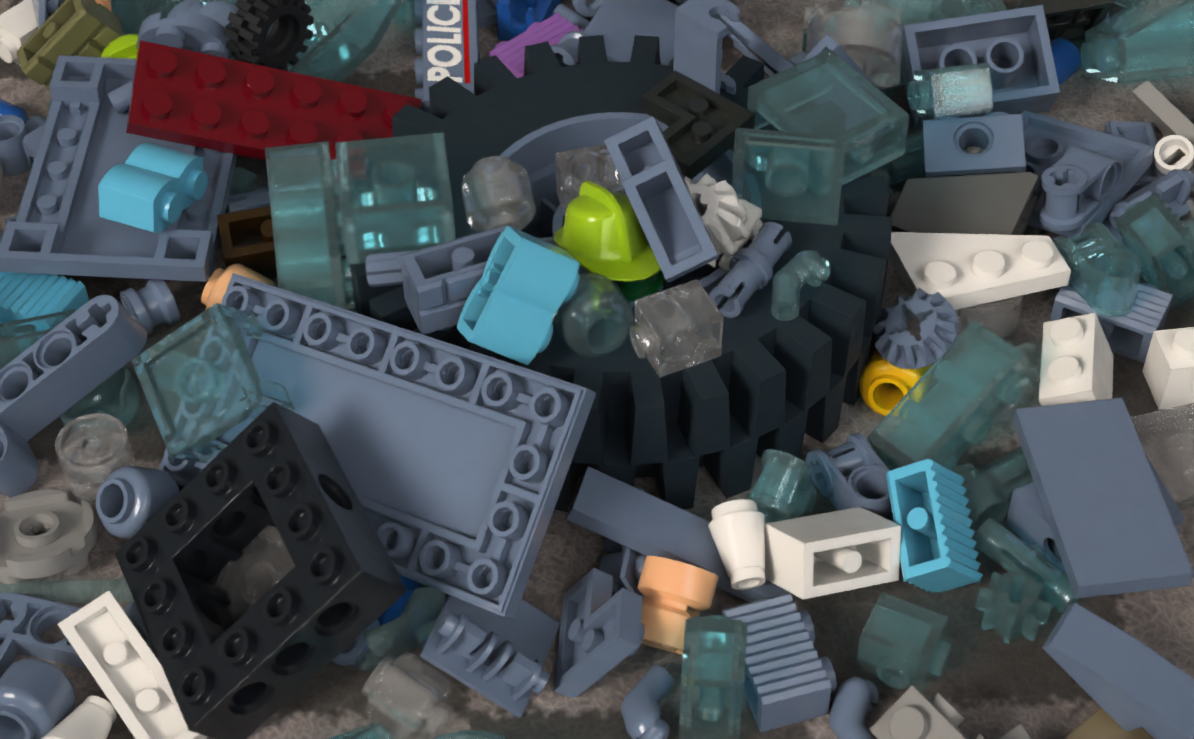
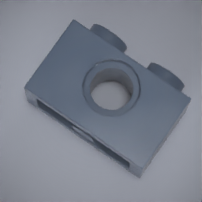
M997 111L980 117L960 118L956 115H942L934 120H923L925 178L1026 172L1022 114H1008ZM975 146L982 148L984 151L978 154H969L963 150Z

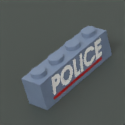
M414 0L416 26H423V28H415L414 30L416 54L423 55V58H415L417 85H423V88L415 89V98L421 99V110L430 113L429 87L447 76L474 94V63L480 61L477 0Z

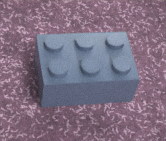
M1043 5L903 26L898 50L913 130H923V120H934L942 115H956L960 118L980 117L997 111L1008 114H1021L1024 110L1033 113L1049 112L1060 94Z

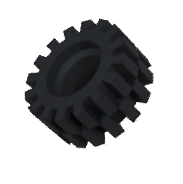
M237 0L234 4L239 8L237 14L230 12L227 19L233 23V27L225 28V36L231 38L226 42L227 48L232 51L231 55L239 61L288 71L287 63L295 66L300 61L296 56L297 53L300 51L305 54L308 46L303 44L304 40L312 38L313 31L307 29L308 26L314 24L313 16L309 15L312 11L310 6L304 3L305 0ZM273 24L269 34L267 35L269 28Z

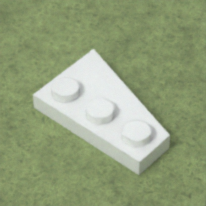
M891 232L888 257L909 295H914L918 288L928 294L939 292L955 310L1067 286L1071 269L1050 236Z

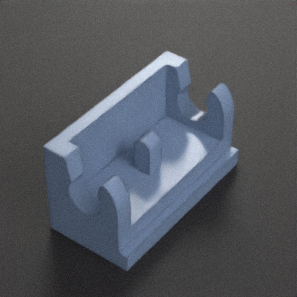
M728 0L686 1L675 9L673 72L677 71L720 94V88H722L726 93L735 95V81L730 76L721 72L723 58L722 42L723 38L727 35V26L720 21L721 15H724L731 21L739 22V8Z

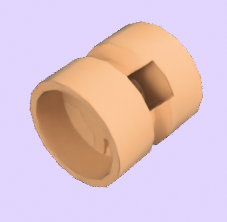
M646 556L637 589L644 596L641 623L644 624L645 632L641 644L684 656L697 657L705 629V624L699 618V613L711 607L719 576L705 569L680 561L657 556Z

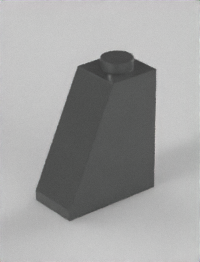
M1031 172L907 179L902 192L896 191L893 194L887 207L886 217H892V232L1023 235L1043 192V187L1039 175Z

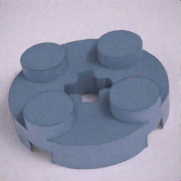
M176 10L174 18L160 19L161 12L147 17L140 26L137 49L140 40L232 59V51L226 45L228 40L225 38V28L214 19L192 11Z

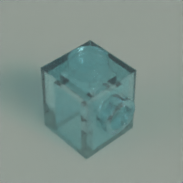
M881 592L860 635L856 668L877 675L883 683L890 687L903 689L906 687L910 688L913 685L917 690L923 692L930 674L941 677L950 657L953 643L944 640L948 616Z

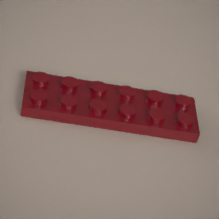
M140 40L136 55L126 133L349 177L354 175L366 176L364 153L373 139L376 137L393 141L392 117L406 104L421 110V99Z

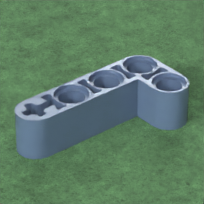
M100 295L89 300L0 369L1 494L8 497L23 494L32 487L38 477V460L27 441L135 358L145 346L147 341L146 328L114 297Z

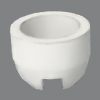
M1169 135L1162 138L1154 150V163L1159 172L1165 175L1174 169L1189 170L1194 161V147L1192 143L1180 135ZM1180 152L1185 154V156L1182 157L1179 161H1177L1174 165H1168L1179 155Z

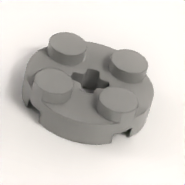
M48 489L23 493L3 502L5 512L0 514V582L18 584L26 579L44 578L58 573L75 574L85 569L89 564L88 553L95 546L97 528L92 507L87 501L81 498L80 505L77 502L69 501L67 492ZM45 531L43 534L34 536V533Z

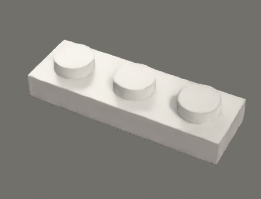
M107 591L58 623L59 628L135 739H206L208 737L188 730L162 665L110 591Z

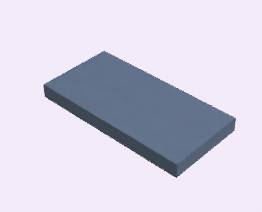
M1123 398L1015 409L1012 422L1075 599L1190 586L1194 576L1193 569Z

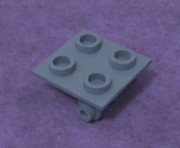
M448 595L420 657L520 718L531 693L539 694L549 679L550 674L544 671L542 667L558 632L560 623L521 599L515 618L510 619Z

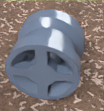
M150 279L147 281L146 287L142 289L129 288L120 292L123 307L146 328L147 335L152 334L154 327L162 323L172 325L180 321L177 304L164 280Z

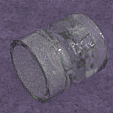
M92 413L82 415L68 422L59 431L55 440L56 454L62 472L65 475L66 485L72 501L81 505V498L90 504L94 514H98L96 510L98 490L107 476L118 468L137 466L126 427L120 419L109 414Z

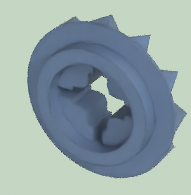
M918 288L914 295L908 297L898 294L897 302L890 308H881L882 318L878 324L874 325L873 330L876 337L874 345L884 360L898 368L918 369L936 362L948 352L956 339L959 323L955 309L939 292L928 294ZM911 317L916 318L920 322L919 327L921 331L919 334L922 339L919 341L907 331L909 330L907 322H909L908 319Z

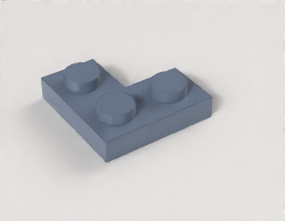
M593 568L563 594L554 692L566 697H578L591 685L600 682L607 672L638 650L644 637L645 628L644 624L641 623L643 596L625 588L620 589L612 596L613 576L596 568Z

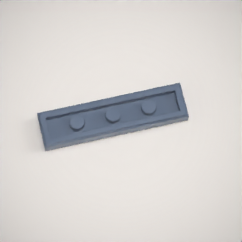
M589 466L585 470L566 520L646 556L668 558L712 572L719 576L717 588L748 602L785 594V589L768 580L763 585L746 590L733 589L708 528L710 521Z

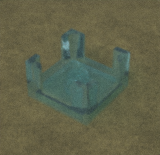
M216 303L131 360L170 457L206 463L226 447L225 445L211 443V441L248 417L256 419L273 401L291 411L295 409L284 385L260 379L242 337V335L259 339L263 336L254 314Z

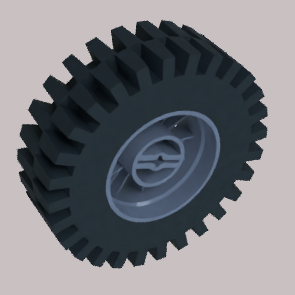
M603 35L579 37L578 64L563 67L560 66L548 41L525 46L523 77L516 78L501 60L494 55L474 63V94L447 76L429 87L430 113L408 104L392 117L393 141L376 137L373 139L364 153L366 176L354 175L348 192L351 216H345V235L356 313L421 334L406 304L403 284L382 287L369 286L365 267L368 255L420 250L503 225H509L536 238L554 237L555 232L564 226L567 205L571 200L579 197L580 187L583 182L592 181L609 192L627 195L621 183L622 179L604 140L651 117L642 112V95L673 72V66L661 65L659 37L635 35L630 62H608ZM744 55L737 60L725 73L735 81L736 94H728L720 88V95L755 113L754 130L692 179L697 184L707 173L717 183L726 180L734 188L738 199H744L761 208L762 217L760 220L763 224L766 222H776L784 227L774 239V243H777L787 231L792 238V245L773 266V277L762 289L755 290L737 317H725L718 313L719 309L727 301V296H724L714 308L709 301V294L714 287L718 286L729 271L719 266V261L724 254L722 253L716 260L715 268L706 264L669 283L664 277L663 289L657 296L649 300L635 302L618 297L610 289L609 279H607L603 291L597 296L590 297L584 292L574 294L569 301L562 303L553 316V333L548 346L543 352L537 353L528 365L468 342L457 329V325L446 331L424 334L425 336L596 392L554 510L569 511L579 476H583L588 466L633 487L635 478L655 476L662 500L683 510L693 508L698 467L705 466L725 498H730L751 490L756 454L780 475L800 462L804 434L824 443L839 426L842 402L853 406L856 404L860 396L859 380L862 371L869 359L870 353L876 348L874 345L876 337L873 330L874 325L880 322L891 241L892 217H886L889 192L884 176L871 177L873 152L865 140L859 138L845 142L846 117L832 104L808 113L809 87L798 80H794L791 76L764 93V63ZM656 119L663 132L669 128L668 125ZM749 239L743 248H747L752 240Z

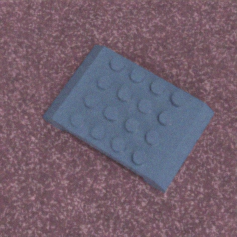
M59 55L49 85L52 103L15 221H7L0 243V272L207 282L213 274L220 242L217 215L226 213L237 155L126 133L129 109L119 114L109 100L108 93L133 80L136 59ZM144 142H151L204 157V171L208 176L207 188L203 197L182 210L176 222L171 223L166 229L158 233L99 217L98 185L112 167L120 163L125 164L132 151Z

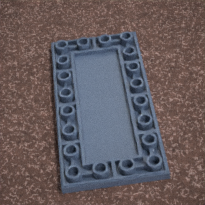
M233 273L207 343L204 346L188 393L184 399L171 438L165 449L159 470L169 473L178 485L185 487L274 401L320 426L399 575L500 616L514 619L596 392Z

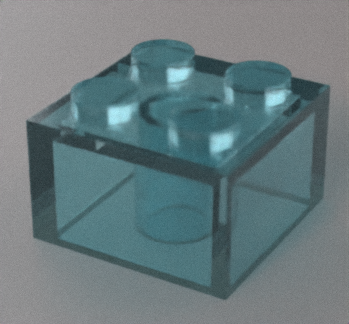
M444 132L335 143L340 217L347 265L365 263L366 257L371 254L420 250L456 239Z

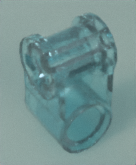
M1093 222L1085 226L1082 233L1068 239L1061 236L1052 239L1071 269L1068 285L1094 311L1108 317L1124 316L1132 311L1143 268L1142 260L1136 253L1129 250L1112 235L1111 231L1104 224Z
M774 449L764 450L761 458L763 470L752 492L747 493L745 499L756 502L758 511L765 515V523L812 515L817 491L813 487L810 466L803 460L786 452Z

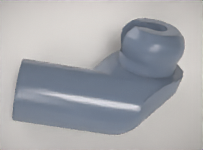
M851 677L837 687L829 717V726L838 739H875L864 724L867 712H870L873 708L871 703H878L879 700L878 689L870 680Z

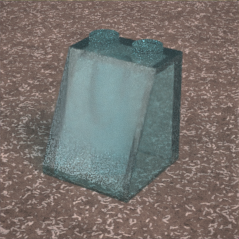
M1138 0L1085 32V43L1081 46L1080 56L1084 70H1087L1088 77L1116 83L1193 76L1194 0Z

